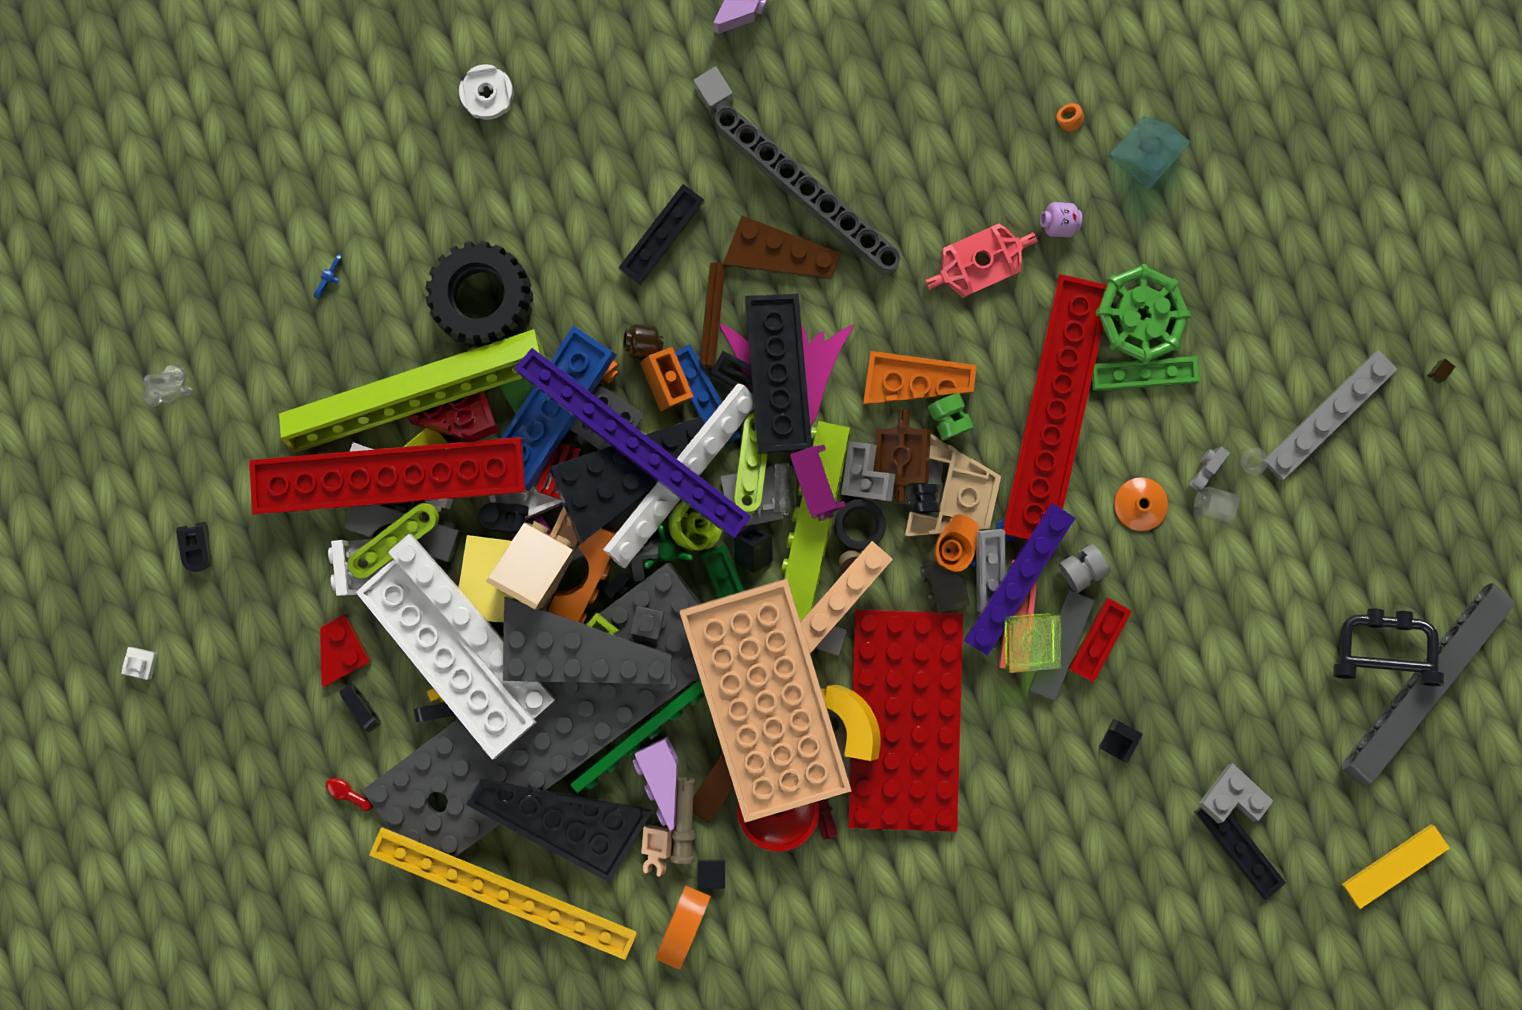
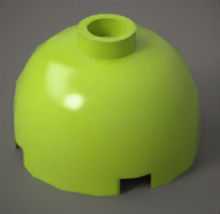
M683 500L676 504L668 517L669 533L673 540L684 549H709L715 545L722 533V530Z

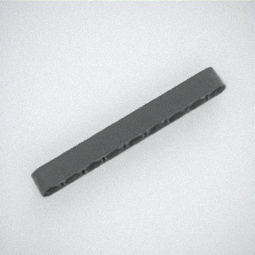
M725 106L717 111L715 115L716 129L726 141L879 273L889 275L896 271L900 262V253L891 243L736 109ZM727 117L734 120V123L728 127L720 123L722 119ZM744 135H751L754 141L745 144L740 139ZM764 152H770L774 155V158L771 161H764L760 158V155ZM784 169H790L794 172V176L788 179L783 178L780 172ZM804 186H810L813 188L814 193L810 196H805L800 192V189ZM829 203L834 207V211L824 213L821 211L820 206ZM846 220L854 224V229L845 231L841 228L840 223ZM870 238L873 240L874 246L872 248H864L860 240ZM884 255H890L894 259V264L886 266L881 262L880 258Z
M1493 583L1482 588L1439 642L1438 672L1444 673V686L1430 687L1421 685L1420 673L1415 672L1347 756L1341 768L1363 787L1370 785L1510 612L1515 601Z

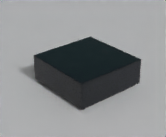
M725 859L698 860V889H725Z

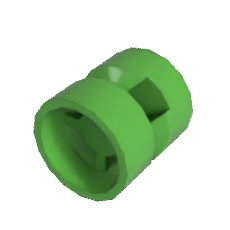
M960 393L950 395L927 406L932 419L939 423L936 429L942 441L974 428L969 414L963 412L965 404Z

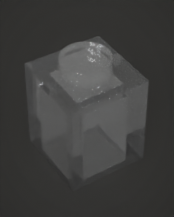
M1211 487L1203 488L1201 492L1197 493L1194 500V507H1196L1195 515L1223 523L1234 522L1240 496Z

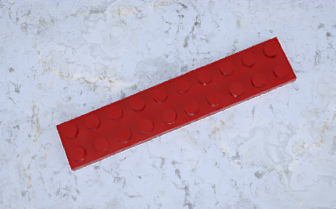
M1064 274L1058 275L1002 530H1005V535L1028 540L1051 503L1061 509L1064 508L1103 330L1099 316H1096V309L1100 307L1107 284Z
M521 437L249 460L253 515L526 493L523 440Z

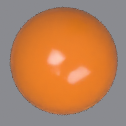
M1071 103L1063 106L1058 111L1056 120L1063 130L1072 132L1078 130L1083 125L1084 113L1078 104ZM1065 113H1075L1072 118L1063 119Z

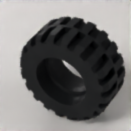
M470 241L464 243V248L459 249L457 245L450 248L451 254L447 257L442 254L437 259L440 265L437 268L432 266L429 272L432 276L431 281H426L425 289L429 292V296L426 297V303L431 309L430 315L450 338L456 342H461L464 346L471 348L477 346L479 348L515 336L514 333L518 328L522 330L525 327L526 322L524 320L526 316L530 317L532 312L530 303L533 302L532 285L524 268L510 252L507 253L499 245L491 246L489 242L480 241L479 245H475ZM480 272L492 273L501 280L505 292L501 305L493 314L485 318L471 319L460 312L456 304V295L460 285L473 274Z

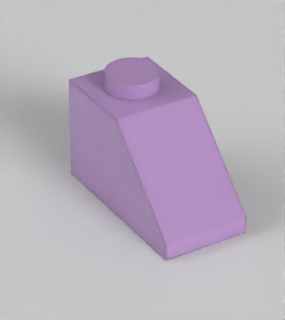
M724 0L714 20V32L720 34L754 22L757 14L762 15L768 0Z

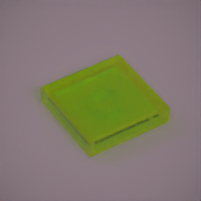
M1045 613L1005 617L1006 671L1013 673L1061 668L1060 614Z

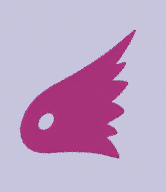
M720 323V327L728 339L736 358L750 365L748 341L731 328ZM801 325L810 425L815 420L819 411L823 393L835 360L854 325L841 330L825 343L824 331H821L810 344L808 343L805 329ZM741 368L742 373L751 378V373ZM746 382L747 388L752 390V385Z

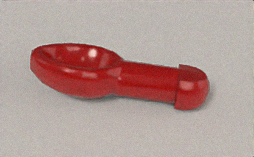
M331 778L326 781V790L333 798L348 800L360 807L362 811H370L373 808L369 799L353 791L351 785L346 780Z

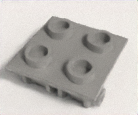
M773 466L766 467L760 507L754 514L750 515L751 518L745 526L784 519ZM736 474L721 476L724 496L733 502ZM742 500V503L744 505H751L749 500Z

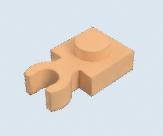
M650 824L644 826L641 853L648 855V860L643 865L644 873L651 872L652 865L654 864L657 867V876L660 877L665 874L666 863L663 858L666 859L671 856V834L673 830L670 831L668 828Z

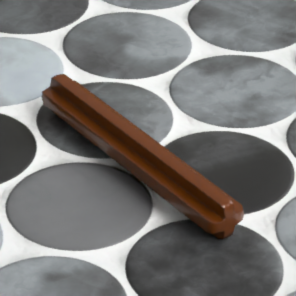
M713 262L709 266L699 364L703 367H714L716 361L725 265L718 262Z

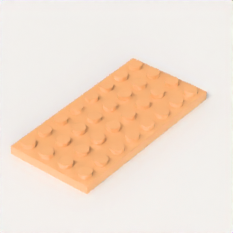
M788 579L779 580L680 610L744 821L749 822L851 792L850 783Z

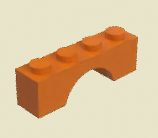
M605 525L581 545L578 542V548L588 561L587 575L574 588L556 590L547 612L584 623L587 616L584 610L588 603H594L599 591L596 589V586L600 579L605 580L611 567L607 564L610 556L603 549L618 532L617 530Z

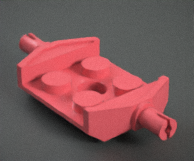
M997 224L944 247L941 254L940 274L925 280L926 285H928L927 288L931 290L944 283L964 299L968 295L1008 277L1019 275L1022 266L1021 251L1023 248L1037 243V238H1034L1035 234L1033 232L1020 239L1018 237L1015 238L1006 227ZM976 254H987L990 259L989 264L986 266L977 264L975 261Z

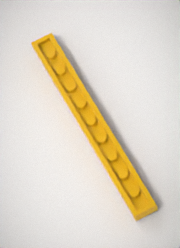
M383 827L380 829L369 856L624 960L636 937V931Z

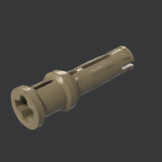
M684 777L677 779L676 829L671 834L674 842L670 861L678 864L693 863L695 858L692 855V843L696 837L694 830H692L695 779L689 778L687 781V778Z

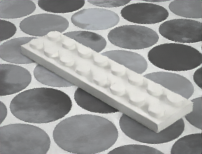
M394 559L356 591L357 595L492 760L501 755L537 723Z

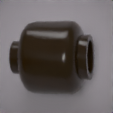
M633 324L629 330L624 332L623 350L627 351L630 358L643 360L651 354L662 351L664 339L663 336H659L658 329L655 326Z

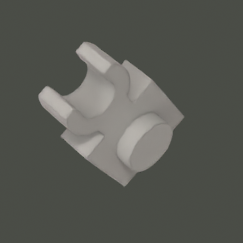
M1222 446L1213 450L1209 449L1200 460L1203 464L1199 468V472L1188 485L1196 491L1202 490L1230 452Z

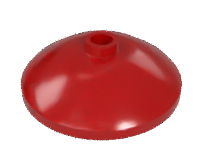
M819 801L749 822L744 821L738 802V821L744 834L757 846L770 851H787L803 844L815 830L819 818Z

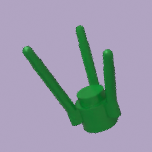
M660 525L658 527L660 538L659 556L657 559L647 561L645 567L649 568L659 560L663 562L670 561L673 557L684 560H692L693 557L686 553L677 552L675 545L671 541L666 540L664 527Z

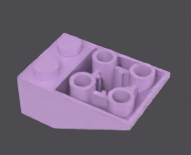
M666 736L639 749L634 754L636 758L633 760V764L639 776L644 774L647 785L644 787L651 801L655 799L658 804L656 813L662 826L667 825L671 831L676 824L679 759L669 737Z

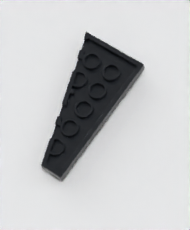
M487 779L479 780L466 802V805L609 883L652 813L651 809Z

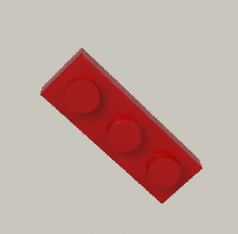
M1106 598L1068 669L1094 682L1132 611L1110 598Z

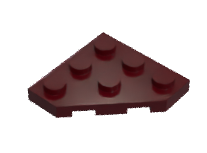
M485 390L407 416L412 425L468 441H477L498 432Z

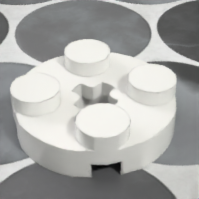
M479 65L467 72L468 75L460 83L459 96L464 107L473 117L484 120L495 119L511 109L514 91L512 83L505 73L492 65ZM485 86L493 90V94L489 98L480 96Z

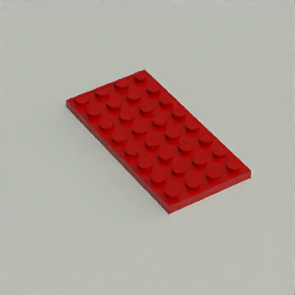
M855 609L852 691L861 696L872 709L879 725L881 741L879 759L868 761L850 757L849 783L851 792H849L848 828L958 832L963 613Z

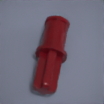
M827 799L819 801V818L817 822L824 840L837 836V830L831 814L833 808L832 806L829 807Z

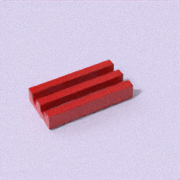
M560 443L546 464L536 491L562 501L559 492H554L556 484L553 477L548 489H545L551 475L550 467L555 465L561 450H563L558 464L565 462L569 453L573 454L571 459L580 457L582 450Z

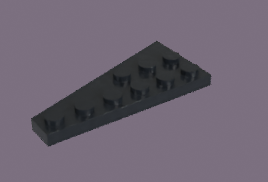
M700 416L646 434V436L677 459L704 426V422ZM612 446L550 467V472L579 545L646 494L658 482Z

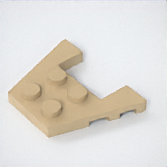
M931 434L930 460L949 464L940 502V512H938L937 518L909 512L904 536L941 534L948 522L956 514H963L973 519L978 524L979 530L990 529L1001 476Z

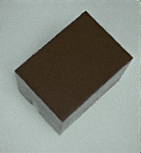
M1442 359L1437 362L1428 376L1430 378L1433 377V380L1437 383L1444 382L1456 366L1447 359Z

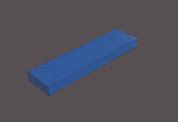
M691 344L676 351L675 354L694 396L690 401L705 424L721 405L722 401L703 366L699 364V359ZM737 430L722 448L741 439Z

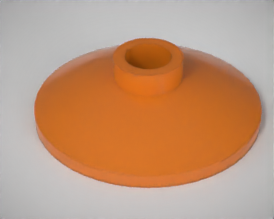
M1134 478L1125 482L1118 489L1114 499V509L1123 525L1135 531H1147L1157 527L1164 520L1168 511V499L1163 488L1155 481L1148 478ZM1141 499L1147 501V508L1143 509L1140 507L1139 501Z

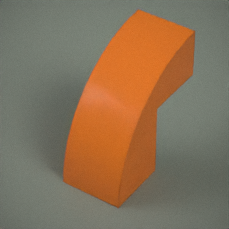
M685 885L656 954V960L676 969H681L711 896Z

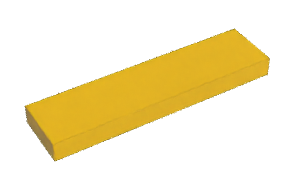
M1430 824L1341 885L1355 906L1361 909L1450 848L1435 825Z

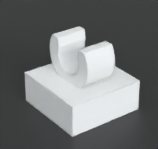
M128 647L121 674L146 680L152 679L158 653Z

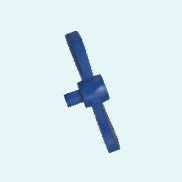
M338 253L330 269H325L322 273V282L317 287L314 298L319 300L322 297L328 283H339L340 279L335 277L334 271L342 258L341 254Z

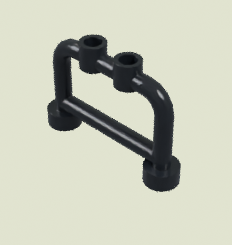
M1368 609L1367 615H1354L1342 624L1339 664H1334L1333 677L1355 679L1357 667L1419 672L1421 685L1430 687L1444 686V673L1438 672V632L1428 621L1414 619L1413 612L1397 611L1396 617L1384 616V610ZM1358 625L1370 628L1389 627L1404 631L1412 629L1421 630L1427 635V662L1351 656L1352 631Z

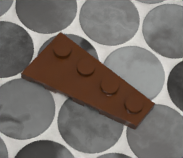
M742 215L723 265L731 268L740 267L747 270L772 271V273H788L803 277L831 280L841 253Z

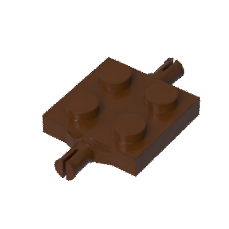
M898 410V426L889 429H876L877 448L874 472L895 474L894 502H905L906 486L928 484L931 430L910 427V410Z

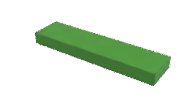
M1198 357L1152 359L1148 364H1142L1139 360L1097 363L1094 366L1091 392L1200 383Z

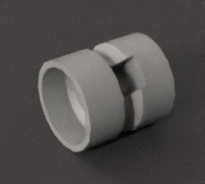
M1093 544L1080 550L1078 557L1070 556L1058 563L1065 580L1076 593L1089 587L1091 580L1099 581L1110 574L1107 562Z

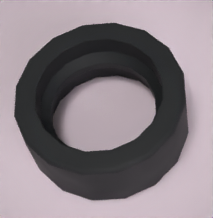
M865 499L846 503V507L838 511L834 521L835 534L838 540L846 548L863 551L871 541L877 545L883 538L886 530V519L882 510L875 503ZM863 509L874 517L876 529L869 539L856 541L846 534L844 521L850 512Z

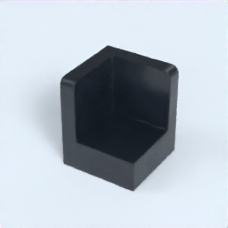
M754 525L738 533L734 539L735 562L753 573L773 561L772 535Z
M1113 719L1099 748L1128 763L1143 734Z

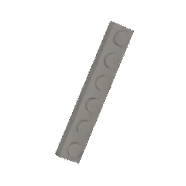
M1379 350L1375 351L1262 462L1280 480H1284L1368 399L1397 368Z

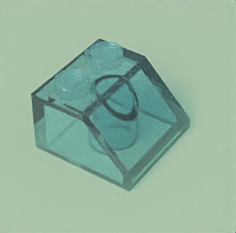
M1143 116L1109 154V157L1149 190L1191 142L1170 124Z

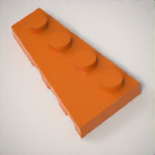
M870 351L863 405L950 396L956 393H973L977 365Z

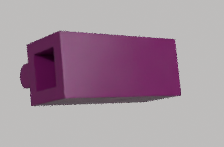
M825 445L813 446L790 454L812 519L818 518V521L834 517L833 512L846 507L844 501L836 503L819 454L826 450Z

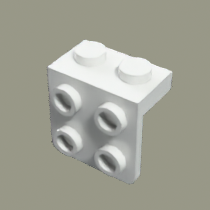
M372 539L331 541L332 547L328 550L330 563L334 566V575H331L332 590L336 591V596L357 595L356 591L389 563L387 562L367 578H357L350 573L348 559ZM361 559V563L367 567L368 562L365 559Z

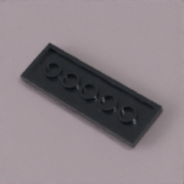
M799 293L745 296L757 454L799 452L812 447Z

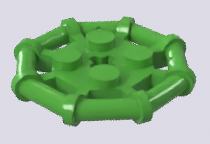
M1139 264L1136 268L1116 276L1111 275L1107 279L1108 285L1100 307L1096 309V316H1099L1109 339V347L1112 350L1117 349L1138 359L1142 364H1148L1150 360L1171 351L1176 352L1180 348V340L1187 320L1191 318V311L1187 310L1177 286L1178 281L1175 278L1171 279L1148 268L1147 264ZM1136 279V288L1127 291L1124 284ZM1147 279L1163 287L1158 291L1146 286ZM1169 293L1176 311H1170L1171 304L1164 297L1166 294ZM1115 294H1117L1119 296V300L1116 305V308L1113 309L1111 308V305L1113 303ZM1144 308L1147 313V318L1141 320V314L1138 313V309L1141 310ZM1111 317H1115L1116 321L1119 320L1121 325L1119 334ZM1169 320H1176L1172 333L1169 335L1166 332ZM1128 337L1138 342V347L1125 342V339ZM1158 338L1162 344L1150 349L1148 341Z

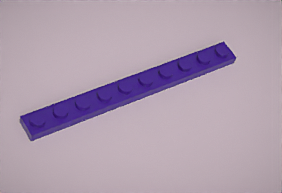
M533 348L529 350L514 368L516 373L733 540L751 518L748 513Z

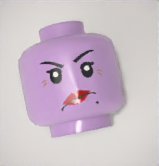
M1052 202L1047 206L1046 211H1042L1040 224L1050 237H1072L1081 228L1082 213L1074 203Z

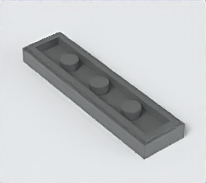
M1067 590L1029 691L1056 701L1093 606V599Z

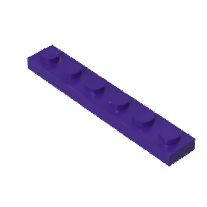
M1053 503L1049 505L963 641L985 655H989L1074 522V516Z

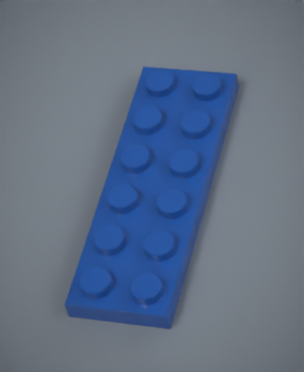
M573 325L550 362L590 393H593L617 354ZM535 386L501 437V439L521 437L523 440L526 491H530L576 419Z

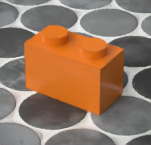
M673 347L651 354L640 362L660 412L682 404L694 397Z

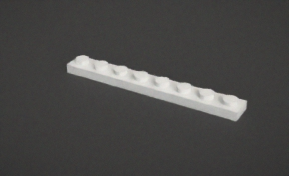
M738 383L677 458V460L698 476H700L753 410L752 394L744 385ZM657 482L603 550L619 566L626 568L680 501V498Z
M408 534L388 552L533 719L556 700L541 682L503 681V638L412 534Z

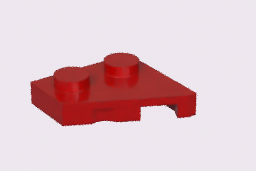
M347 614L320 627L321 684L323 687H327L372 662Z

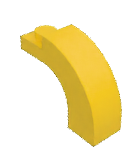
M829 685L827 690L821 688L826 708L837 713L845 724L847 731L845 756L868 761L879 759L881 741L879 725L866 701L854 691L843 686Z

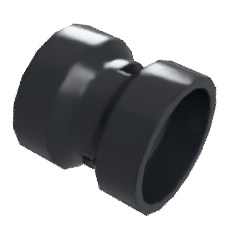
M940 484L913 485V494L917 499L913 504V512H940V503L936 501L937 495L940 493Z

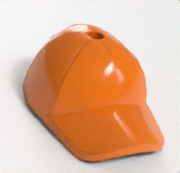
M963 514L954 515L938 537L934 555L936 562L943 569L951 572H960L966 569L972 562L976 549V531H979V526L973 519Z

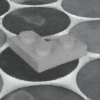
M849 442L841 495L892 501L895 474L873 471L877 445Z
M1232 763L1226 766L1198 805L1217 823L1224 822L1235 806L1252 822L1260 820L1273 800Z

